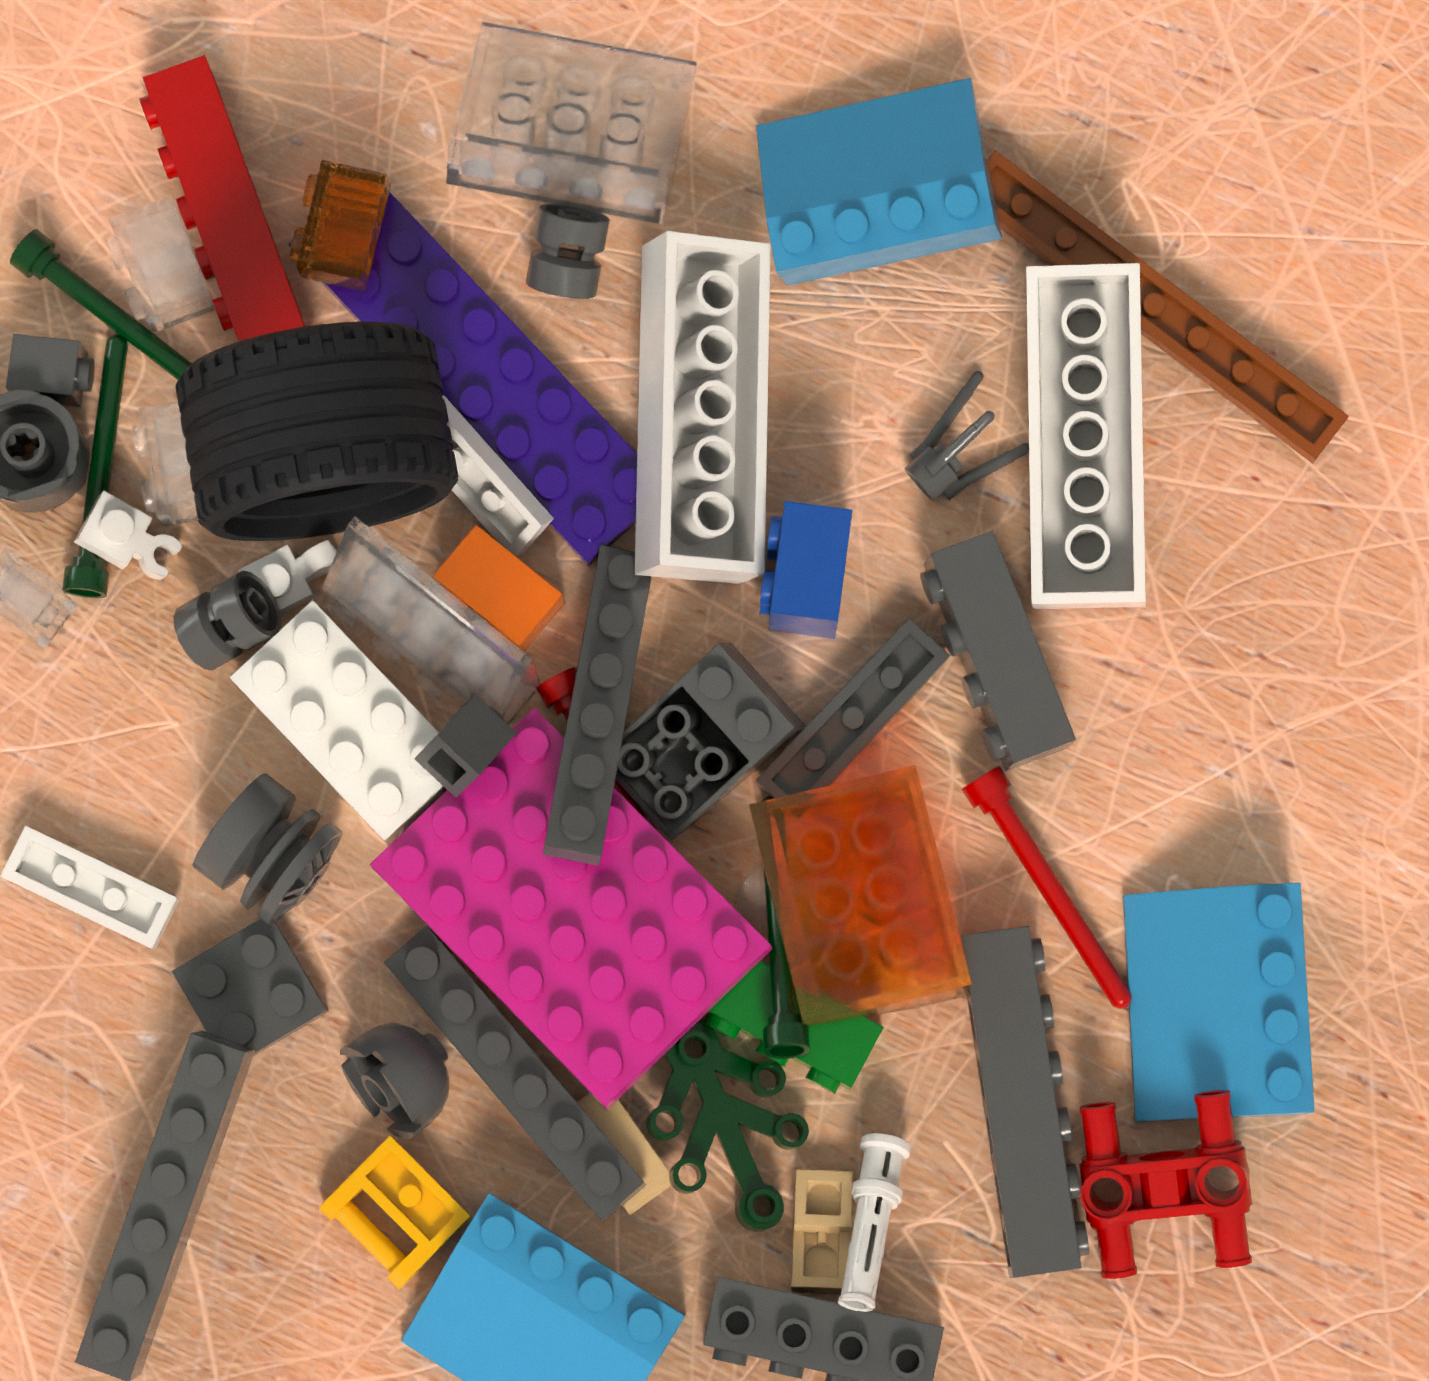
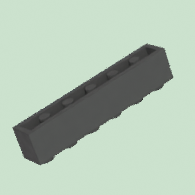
M1029 926L961 935L958 942L1009 1278L1082 1268L1080 1256L1089 1255V1243L1085 1222L1074 1221L1071 1199L1080 1198V1185L1076 1165H1066L1062 1142L1072 1141L1067 1107L1057 1108L1054 1085L1063 1084V1075L1058 1050L1048 1052L1045 1029L1054 1028V1016L1050 995H1040L1036 973L1045 971V958L1041 938L1031 939Z
M205 1031L190 1034L75 1363L124 1381H131L142 1373L256 1049Z

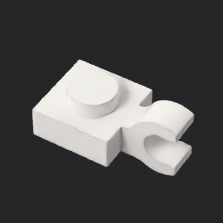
M326 540L308 549L297 559L291 547L286 545L238 571H248L259 577L274 596L280 614H283L315 597L308 582L339 568L343 563L334 545H331L329 540Z

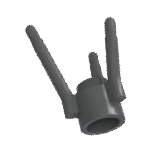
M981 371L974 372L925 440L909 454L913 461L904 470L918 488L932 501L942 493L948 500H951L963 488L1029 453V444L1023 443L957 477L956 474L963 466L955 456L994 420L995 415L992 411H986L948 447L940 443L933 449L983 380L984 376Z

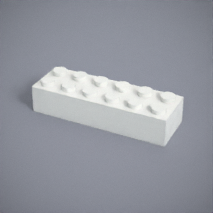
M666 231L642 246L635 575L740 584L764 574L770 243Z
M1140 263L1026 266L1031 599L1033 609L1146 607Z

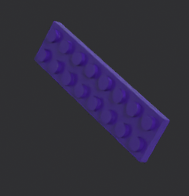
M371 171L288 244L291 251L358 322H390L407 325L417 329L434 342L444 391L443 396L450 401L554 519L549 525L587 566L598 558L600 545L610 547L636 523L637 453Z

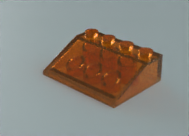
M915 765L749 804L803 1025L810 1026L915 1009L968 996L972 983Z

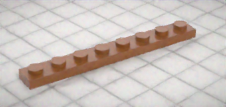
M994 150L987 161L999 224L1002 230L1050 266L1140 263L1141 335L1312 464L1315 462L1349 416Z

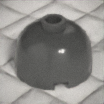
M390 1023L376 1026L362 1033L340 1049V1055L350 1057L341 1066L352 1090L373 1117L380 1113L381 1108L395 1122L387 1128L395 1136L404 1140L413 1138L430 1125L442 1112L449 1094V1074L444 1064L448 1060V1055L441 1042L430 1033L422 1035L414 1028Z

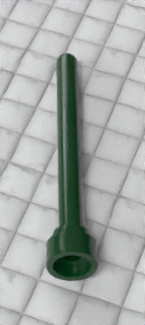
M34 229L24 237L10 258V264L28 278L35 276L42 280L46 277L170 375L179 380L189 365L192 364L189 360L59 260L60 253L54 250L55 243L38 229Z
M112 335L106 342L82 525L98 495L102 491L109 493L128 351V342L120 335ZM79 546L78 557H72L71 566L65 567L62 591L70 595L86 598L106 597L110 574L104 571L105 561L100 560L99 556Z
M767 796L760 803L768 942L772 946V950L769 952L773 1015L768 1018V1025L763 1028V1044L766 1056L775 1059H792L804 1056L810 1052L809 1027L802 1023V1016L796 1013L782 806L772 796Z

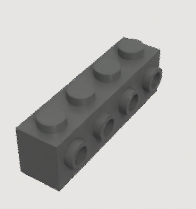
M990 531L931 553L924 563L926 571L920 573L921 583L929 602L932 605L939 602L946 623L941 625L944 642L951 656L960 655L967 673L966 676L961 678L962 686L973 709L981 708L988 726L982 729V735L993 761L1001 759L1005 771L1067 749L1076 741L1075 735L994 532Z
M718 1277L703 1345L714 1348L712 1359L746 1366L748 1355L771 1360L769 1372L802 1379L804 1368L827 1373L825 1381H933L944 1327L875 1311H855L845 1308L839 1303Z

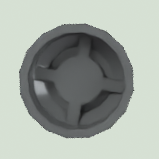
M562 204L540 205L534 238L541 246L539 249L531 252L526 284L537 291L560 297L575 299L595 297L602 267L595 259V254L601 253L605 249L610 219L606 215L586 208ZM560 243L578 246V250L560 247Z
M243 570L213 587L211 592H204L176 608L173 616L175 632L186 654L203 669L212 671L241 655L244 649L250 650L273 637L281 628V614L271 591L259 577Z

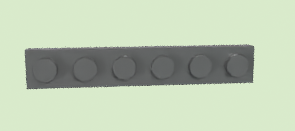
M600 545L542 855L597 866L600 864L652 577L635 575L634 551Z
M428 926L423 928L384 962L602 1222L606 1221L646 1186L641 1177Z

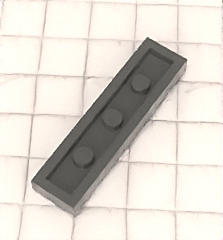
M908 618L756 779L755 783L769 796H772L797 821L949 660L950 655L916 623Z

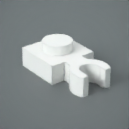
M102 491L98 495L74 540V543L121 569L127 567L133 557L138 560L141 570L148 577L156 580L165 578L169 570L156 563L154 559L155 549L161 548L175 555L182 548L181 543L170 535L160 534L152 536L148 534L146 530L152 517L106 491Z

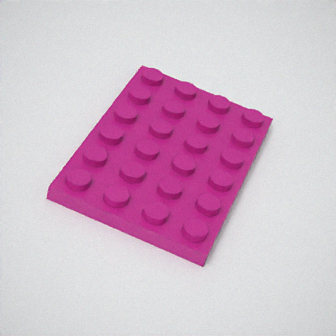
M533 708L512 728L517 734L462 793L455 798L447 790L369 865L584 1087L608 1109L772 950V946L615 788L613 789L599 866L542 855L564 737Z

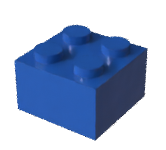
M785 501L783 517L771 516L767 559L777 560L775 572L764 571L759 614L770 615L769 631L835 639L853 510Z

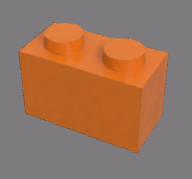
M476 524L433 575L436 585L441 588L436 597L460 617H463L467 611L484 623V626L479 630L480 633L503 652H506L512 646L523 655L565 604L562 593Z

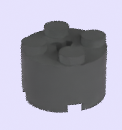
M14 390L1 394L0 502L11 510L29 513L45 512L59 507L71 499L86 484L90 453L84 432L63 405L46 395L31 390ZM33 442L37 447L33 451L34 457L24 461L22 459V456L25 455L24 445Z

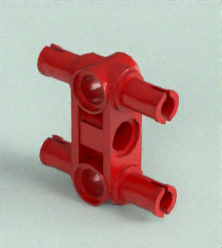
M1211 1090L1194 1094L1201 1144L1197 1145L1196 1148L1127 1155L1126 1152H1121L1115 1113L1116 1103L1096 1102L1080 1106L1079 1110L1080 1114H1082L1087 1155L1081 1158L1082 1163L1079 1164L1082 1183L1080 1199L1085 1209L1086 1221L1090 1223L1091 1228H1095L1097 1231L1102 1278L1117 1279L1137 1274L1130 1224L1140 1220L1204 1214L1206 1217L1211 1218L1216 1254L1215 1266L1232 1268L1252 1263L1245 1213L1250 1211V1206L1252 1205L1249 1182L1250 1169L1247 1163L1245 1147L1242 1146L1241 1141L1235 1140L1230 1090ZM1226 1166L1237 1174L1239 1183L1231 1190L1220 1191L1209 1183L1207 1173L1214 1167ZM1104 1177L1112 1178L1122 1186L1124 1196L1115 1202H1105L1095 1194L1093 1183Z

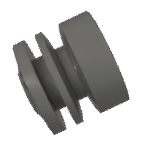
M264 773L244 789L218 820L200 847L192 865L194 869L222 890L235 884L244 875L250 878L245 886L240 903L249 909L269 893L260 908L258 917L271 927L289 910L298 906L315 888L327 871L332 854L337 848L343 833L335 825L329 823L310 839L321 818L320 814L314 809L304 813L293 824L287 822L286 820L291 813L296 797L284 786Z

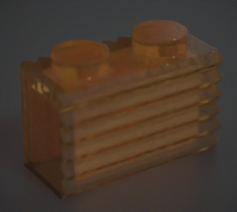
M326 160L321 161L318 175L309 174L303 194V206L310 208L305 228L296 227L290 248V259L297 260L296 267L302 278L366 291L391 188L388 174Z

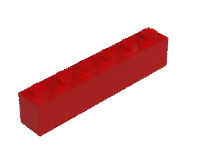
M203 55L142 77L149 95L139 98L150 129L161 127L167 145L157 148L168 179L170 180L175 177L180 179L185 195L176 198V202L187 230L197 227L204 246L198 247L194 251L205 280L215 277L222 296L212 301L223 330L226 331L234 328L238 341L273 332L306 327L206 56Z

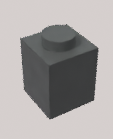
M13 334L6 382L8 392L31 390L46 395L61 405L81 407L83 391L91 392L95 374L94 359L88 358V352L81 342Z
M474 694L414 759L456 798L485 770L517 732L503 720L497 710L488 706Z

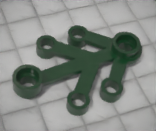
M698 1021L664 1054L672 1071L658 1107L647 1117V1130L654 1139L659 1141L671 1140L681 1132L684 1119L680 1109L692 1082H694L702 1104L682 1157L672 1166L669 1172L670 1183L676 1191L682 1194L693 1193L704 1185L707 1177L704 1163L716 1134L741 1191L735 1202L737 1220L744 1228L750 1231H765L775 1226L782 1218L784 1202L780 1193L774 1187L763 1183L739 1125L772 1138L774 1143L782 1149L792 1150L806 1141L809 1134L808 1124L798 1114L790 1113L779 1116L724 1093L716 1072L748 1083L756 1095L764 1098L771 1097L783 1089L786 1075L783 1068L776 1062L765 1061L757 1064L721 1049L716 1032L707 1024ZM687 1039H695L701 1043L703 1053L700 1058H691L686 1054L684 1045ZM761 1070H769L775 1075L776 1085L773 1089H765L760 1085L758 1075ZM659 1113H667L673 1118L674 1129L672 1132L664 1133L657 1128L656 1117ZM784 1122H792L797 1126L799 1135L795 1142L787 1141L782 1136L781 1127ZM681 1166H691L696 1171L697 1180L693 1186L684 1185L680 1181L678 1173ZM757 1196L767 1198L771 1204V1211L767 1217L759 1216L753 1209V1201Z

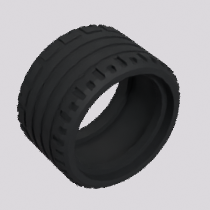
M371 321L340 322L299 327L256 336L214 350L190 364L177 381L175 388L181 413L182 432L186 439L187 462L191 467L190 479L192 491L195 494L194 500L199 524L214 535L230 540H291L336 534L379 525L423 511L442 501L451 492L459 476L455 454L452 451L454 447L449 426H447L449 419L446 403L442 398L444 391L434 342L417 329L403 324Z

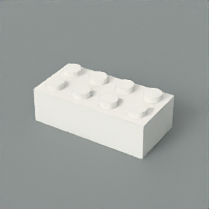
M313 600L230 677L248 699L388 846L447 791L444 786L414 759L438 731Z

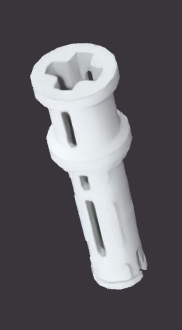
M870 1133L862 1136L859 1148L864 1152L860 1178L853 1182L851 1190L853 1200L858 1204L848 1249L841 1296H839L838 1303L845 1308L855 1311L867 1312L875 1309V1296L884 1255L891 1210L897 1208L898 1204L901 1203L903 1191L898 1185L903 1160L909 1158L911 1145L907 1141L882 1133Z

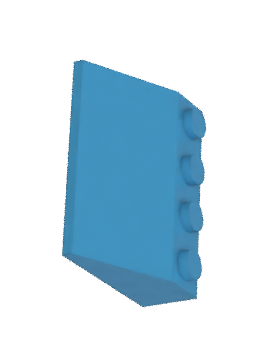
M971 78L756 125L766 219L777 274L787 286L1002 239Z
M1301 883L1237 885L1123 895L1127 984L1132 996L1129 1004L1135 1122L1198 1119L1196 1102H1194V1094L1211 1090H1230V1105L1233 1118L1295 1116L1314 1113Z
M489 1193L457 1243L401 1342L463 1381H646L686 1315L500 1198Z

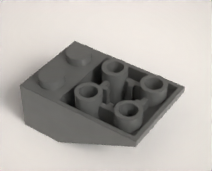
M718 643L624 731L615 779L668 839L673 841L767 762L805 724L732 643Z

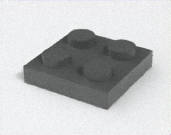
M259 919L172 971L206 1032L256 1049L254 1056L328 1013L327 1008L277 923L270 927Z

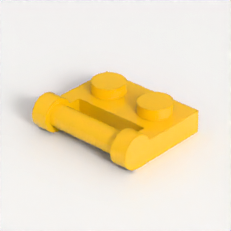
M391 1135L319 1207V1210L330 1221L336 1218L390 1272L387 1279L398 1290L404 1287L472 1217ZM362 1190L418 1244L407 1257L352 1203L353 1199Z

